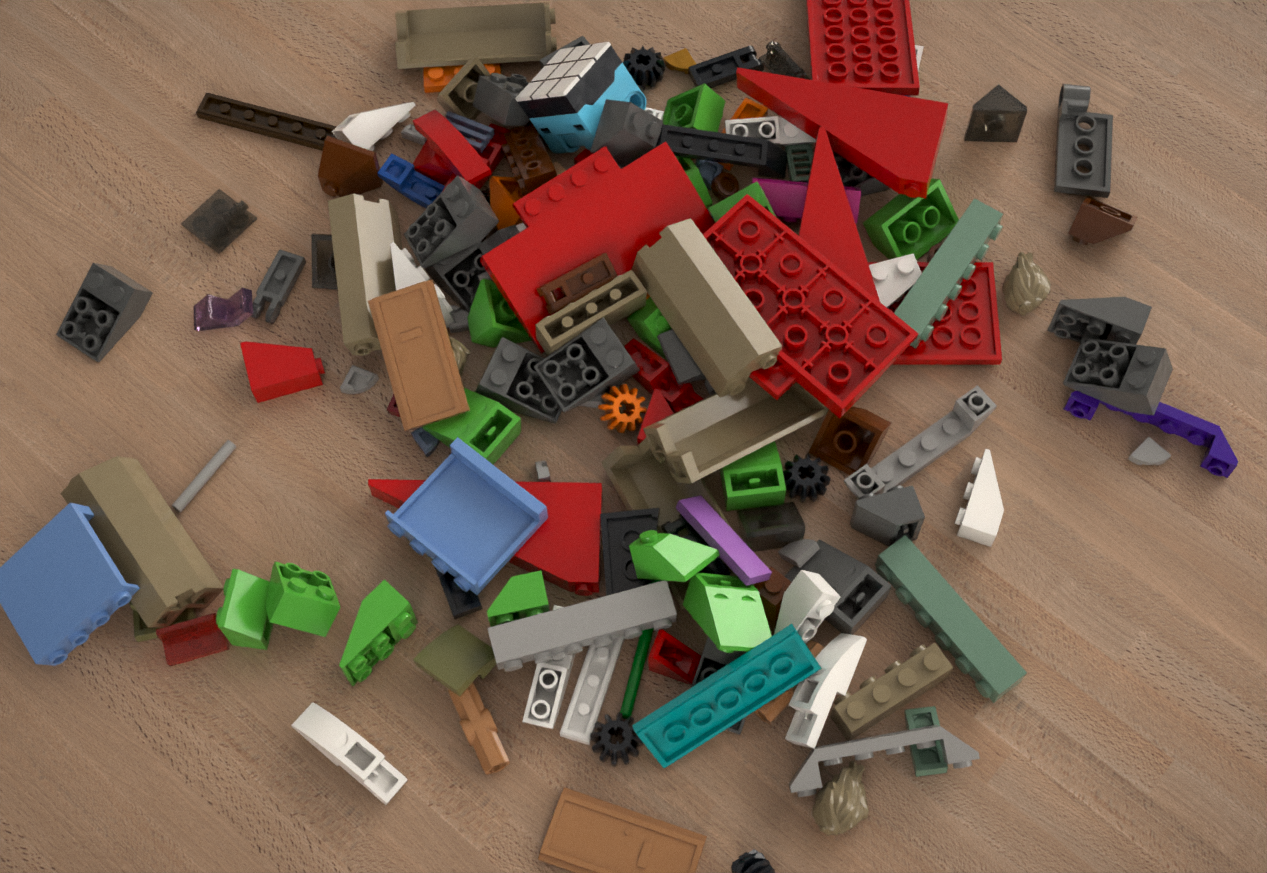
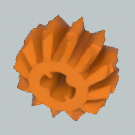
M627 384L620 385L619 389L616 386L610 387V394L605 393L601 396L606 404H601L597 407L599 410H605V414L600 417V420H609L607 428L612 430L616 427L618 433H624L626 428L629 431H634L636 429L635 423H643V418L639 414L647 412V408L640 407V403L644 402L645 398L643 396L636 398L638 389L632 388L629 390ZM620 404H625L626 410H623L624 413L619 412V407H622Z

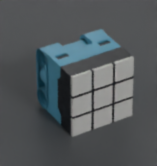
M609 42L560 49L515 98L549 149L556 154L572 153L581 146L591 150L606 99L631 102L645 110L647 104L645 95L641 92Z

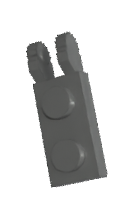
M283 250L278 251L256 292L257 296L249 313L251 317L257 319L261 312H263L265 301L271 304L266 312L265 321L271 324L275 322L280 314L281 306L283 307L306 264L304 257Z

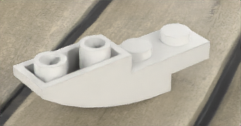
M778 116L725 120L726 134L766 139L778 147L815 143L816 139L782 117L778 118Z
M554 605L553 610L563 607ZM562 652L552 655L553 659L550 661L537 663L523 723L549 729L554 728L575 654L565 655Z
M841 633L817 655L815 659L822 669L801 681L790 700L789 706L794 708L796 712L785 737L787 741L815 749L835 695H846L867 641L865 637Z
M314 702L291 725L336 766L340 765L385 805L388 804L408 780L384 759L385 756L374 746Z

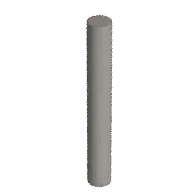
M230 440L224 443L171 505L176 511L180 513L234 451L236 445Z

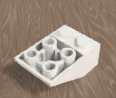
M394 242L390 244L396 290L430 279L424 269L414 263V258L406 248L400 250ZM434 284L445 325L448 328L454 322L450 315L453 309L445 300L443 292Z

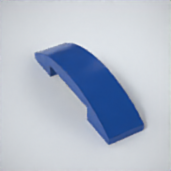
M392 153L377 173L384 182L424 208L433 203L445 187L415 171L413 164Z

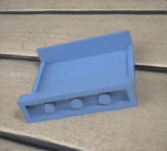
M457 437L450 445L452 453L394 514L387 510L385 515L389 522L387 527L398 538L406 537L410 541L409 545L415 552L421 556L427 554L433 559L431 563L443 574L449 572L454 576V582L462 590L467 592L470 589L478 595L548 519L547 506Z
M69 503L0 567V604L35 664L56 666L64 662L74 648L85 643L89 635L97 627L107 623L110 616L119 607L129 603L132 596L140 589L138 585L126 583L88 522L95 516L88 506Z

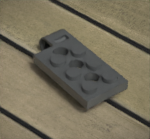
M1062 84L1058 102L1054 192L1108 198L1111 189L1113 115L1087 112L1091 94L1090 86ZM1079 123H1087L1091 128L1083 129L1079 126ZM1085 144L1090 150L1082 151L1077 145ZM1084 166L1089 170V173H1081L1076 167Z

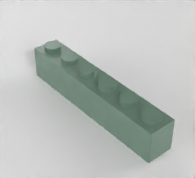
M974 198L896 309L894 314L918 333V336L910 346L916 349L921 340L926 342L934 330L932 326L934 321H941L948 309V306H946L947 302L950 299L954 301L962 289L960 284L963 279L967 281L970 279L976 268L974 265L976 260H983L990 247L987 245L991 239L995 241L1003 229V226L1000 225L1003 213Z
M906 535L878 555L875 563L877 574L887 582L889 581L896 589L895 593L898 599L905 605L909 604L915 611V617L923 627H928L934 633L937 644L943 650H948L953 655L960 671L972 677L976 682L977 690L983 697H989L995 703L1023 680L1027 672Z

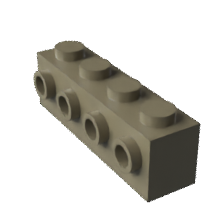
M630 270L623 275L615 277L604 286L592 290L588 295L576 302L566 305L555 314L543 318L536 324V339L549 356L602 318L611 326L646 306L647 290L635 273Z
M936 643L927 648L925 645L919 646L910 653L909 656L911 658L901 663L898 660L884 670L886 674L876 679L875 676H872L859 686L861 690L853 695L847 692L845 696L842 695L834 701L835 706L830 717L847 741L854 739L948 679L954 667Z

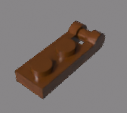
M602 253L554 280L539 286L536 290L540 297H544L547 303L545 308L551 314L588 295L592 290L611 282L618 275L607 253ZM560 288L564 297L557 300L553 290Z

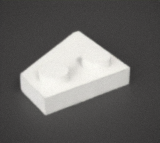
M914 253L869 265L880 302L887 308L905 297L906 292L913 287L922 274Z

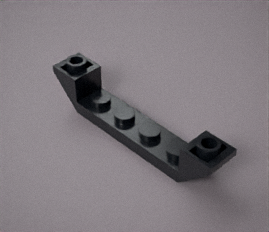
M662 124L656 147L666 141L675 156L759 168L758 176L785 178L787 152L769 140Z

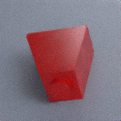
M247 341L240 343L251 391L257 403L323 385L321 374L325 373L321 357H315L312 348Z

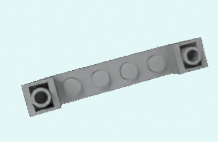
M977 385L956 400L950 413L874 467L870 468L867 464L844 479L845 485L858 499L869 493H874L875 495L886 493L890 488L902 485L969 437L996 409L997 405Z
M931 725L817 746L810 751L790 781L789 788L791 793L797 792L798 797L817 794L816 788H822L818 766L819 761H823L824 766L843 763L842 757L854 755L855 760L873 758L874 751L885 750L886 755L905 752L904 746L916 744L917 749L936 746L935 740H940L944 762L953 764L954 769L972 766V760L980 759L979 752L941 726Z

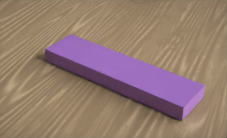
M701 495L678 501L676 509L711 548L719 550V557L746 586L769 580L772 574L771 570Z

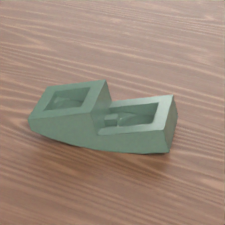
M935 706L906 709L904 711L907 730L931 725L940 726ZM935 740L936 746L917 749L916 744L909 745L916 777L947 773L948 766L943 759L940 740Z

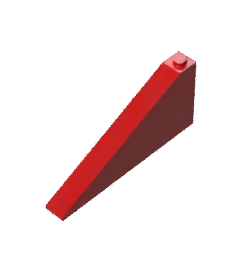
M737 67L736 77L739 90L814 139L817 137L819 127L825 126L831 148L834 152L898 194L911 198L919 197L926 199L947 121L948 103Z
M825 126L819 127L798 236L880 302Z
M368 479V486L372 496L400 508L426 480ZM515 481L547 506L548 519L508 562L530 573L542 570L544 580L569 592H575L577 595L589 596L593 592L599 593L602 532L600 514H602L603 503L602 483Z

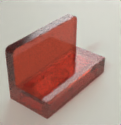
M216 613L156 630L157 637L163 642L166 661L170 667L229 650L227 638L216 623Z

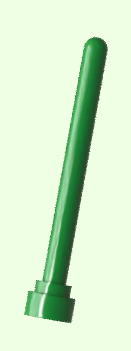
M649 579L648 584L660 582L663 580ZM654 628L643 630L642 635L639 636L620 710L623 719L632 716Z

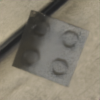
M218 189L181 225L220 254L256 221L257 217L248 211L249 207L244 201L241 200L238 203Z

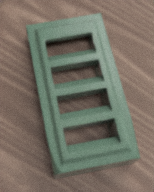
M811 143L785 146L789 181L808 182L809 175L797 176V174L810 173L813 157ZM806 152V154L792 155V153ZM797 159H807V161L794 162ZM808 166V168L795 169V167Z

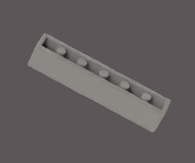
M666 580L487 629L498 670L504 668L506 672L522 668V663L534 660L535 663H544L553 659L552 655L564 652L565 655H573L583 651L582 647L594 644L595 647H602L613 642L612 639L624 636L625 639H631L642 635L643 630L654 628V631L667 629L672 626V622H676L677 613Z

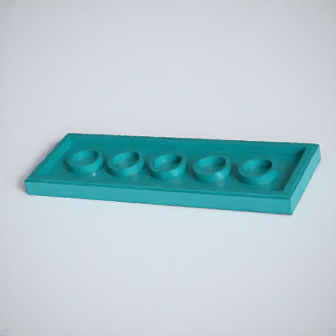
M790 624L633 724L632 727L661 766L666 768L822 668L793 624Z

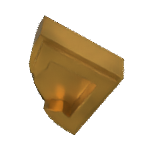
M686 48L663 57L665 66L668 69L685 72V74H688V67L696 64Z

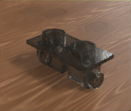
M771 41L766 45L767 53L759 57V59L771 73L811 80L804 73V70L781 48L778 42Z

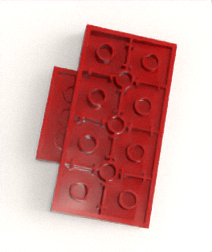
M666 141L620 169L605 146L514 202L512 206L526 226V229L484 254L480 262L542 354L545 351L536 339V324L543 318L551 316L556 312L548 313L545 308L547 303L543 296H539L536 288L602 253H607L617 275H623L632 270L637 252L645 245L652 247L662 238L659 233L667 226L691 218L700 232L704 234L715 223ZM560 288L553 290L557 300L564 297Z
M748 194L703 234L782 345L777 361L773 366L768 369L760 368L752 371L749 375L753 381L776 400L797 382L838 418H841L918 336V333Z

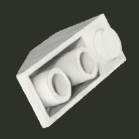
M414 102L402 103L349 115L332 133L339 140L373 151L375 149L374 144L379 139L383 140L393 132L392 127L397 122L405 121L411 115L409 111L416 104Z
M985 449L982 458L976 457L971 474L976 475L974 483L968 482L963 499L968 500L965 509L960 507L955 524L960 525L957 536L991 547L996 538L1004 508L989 449Z
M801 570L784 592L774 635L790 624H793L806 644L815 636L817 628L823 620L833 612L834 605L840 599L839 594L819 574Z

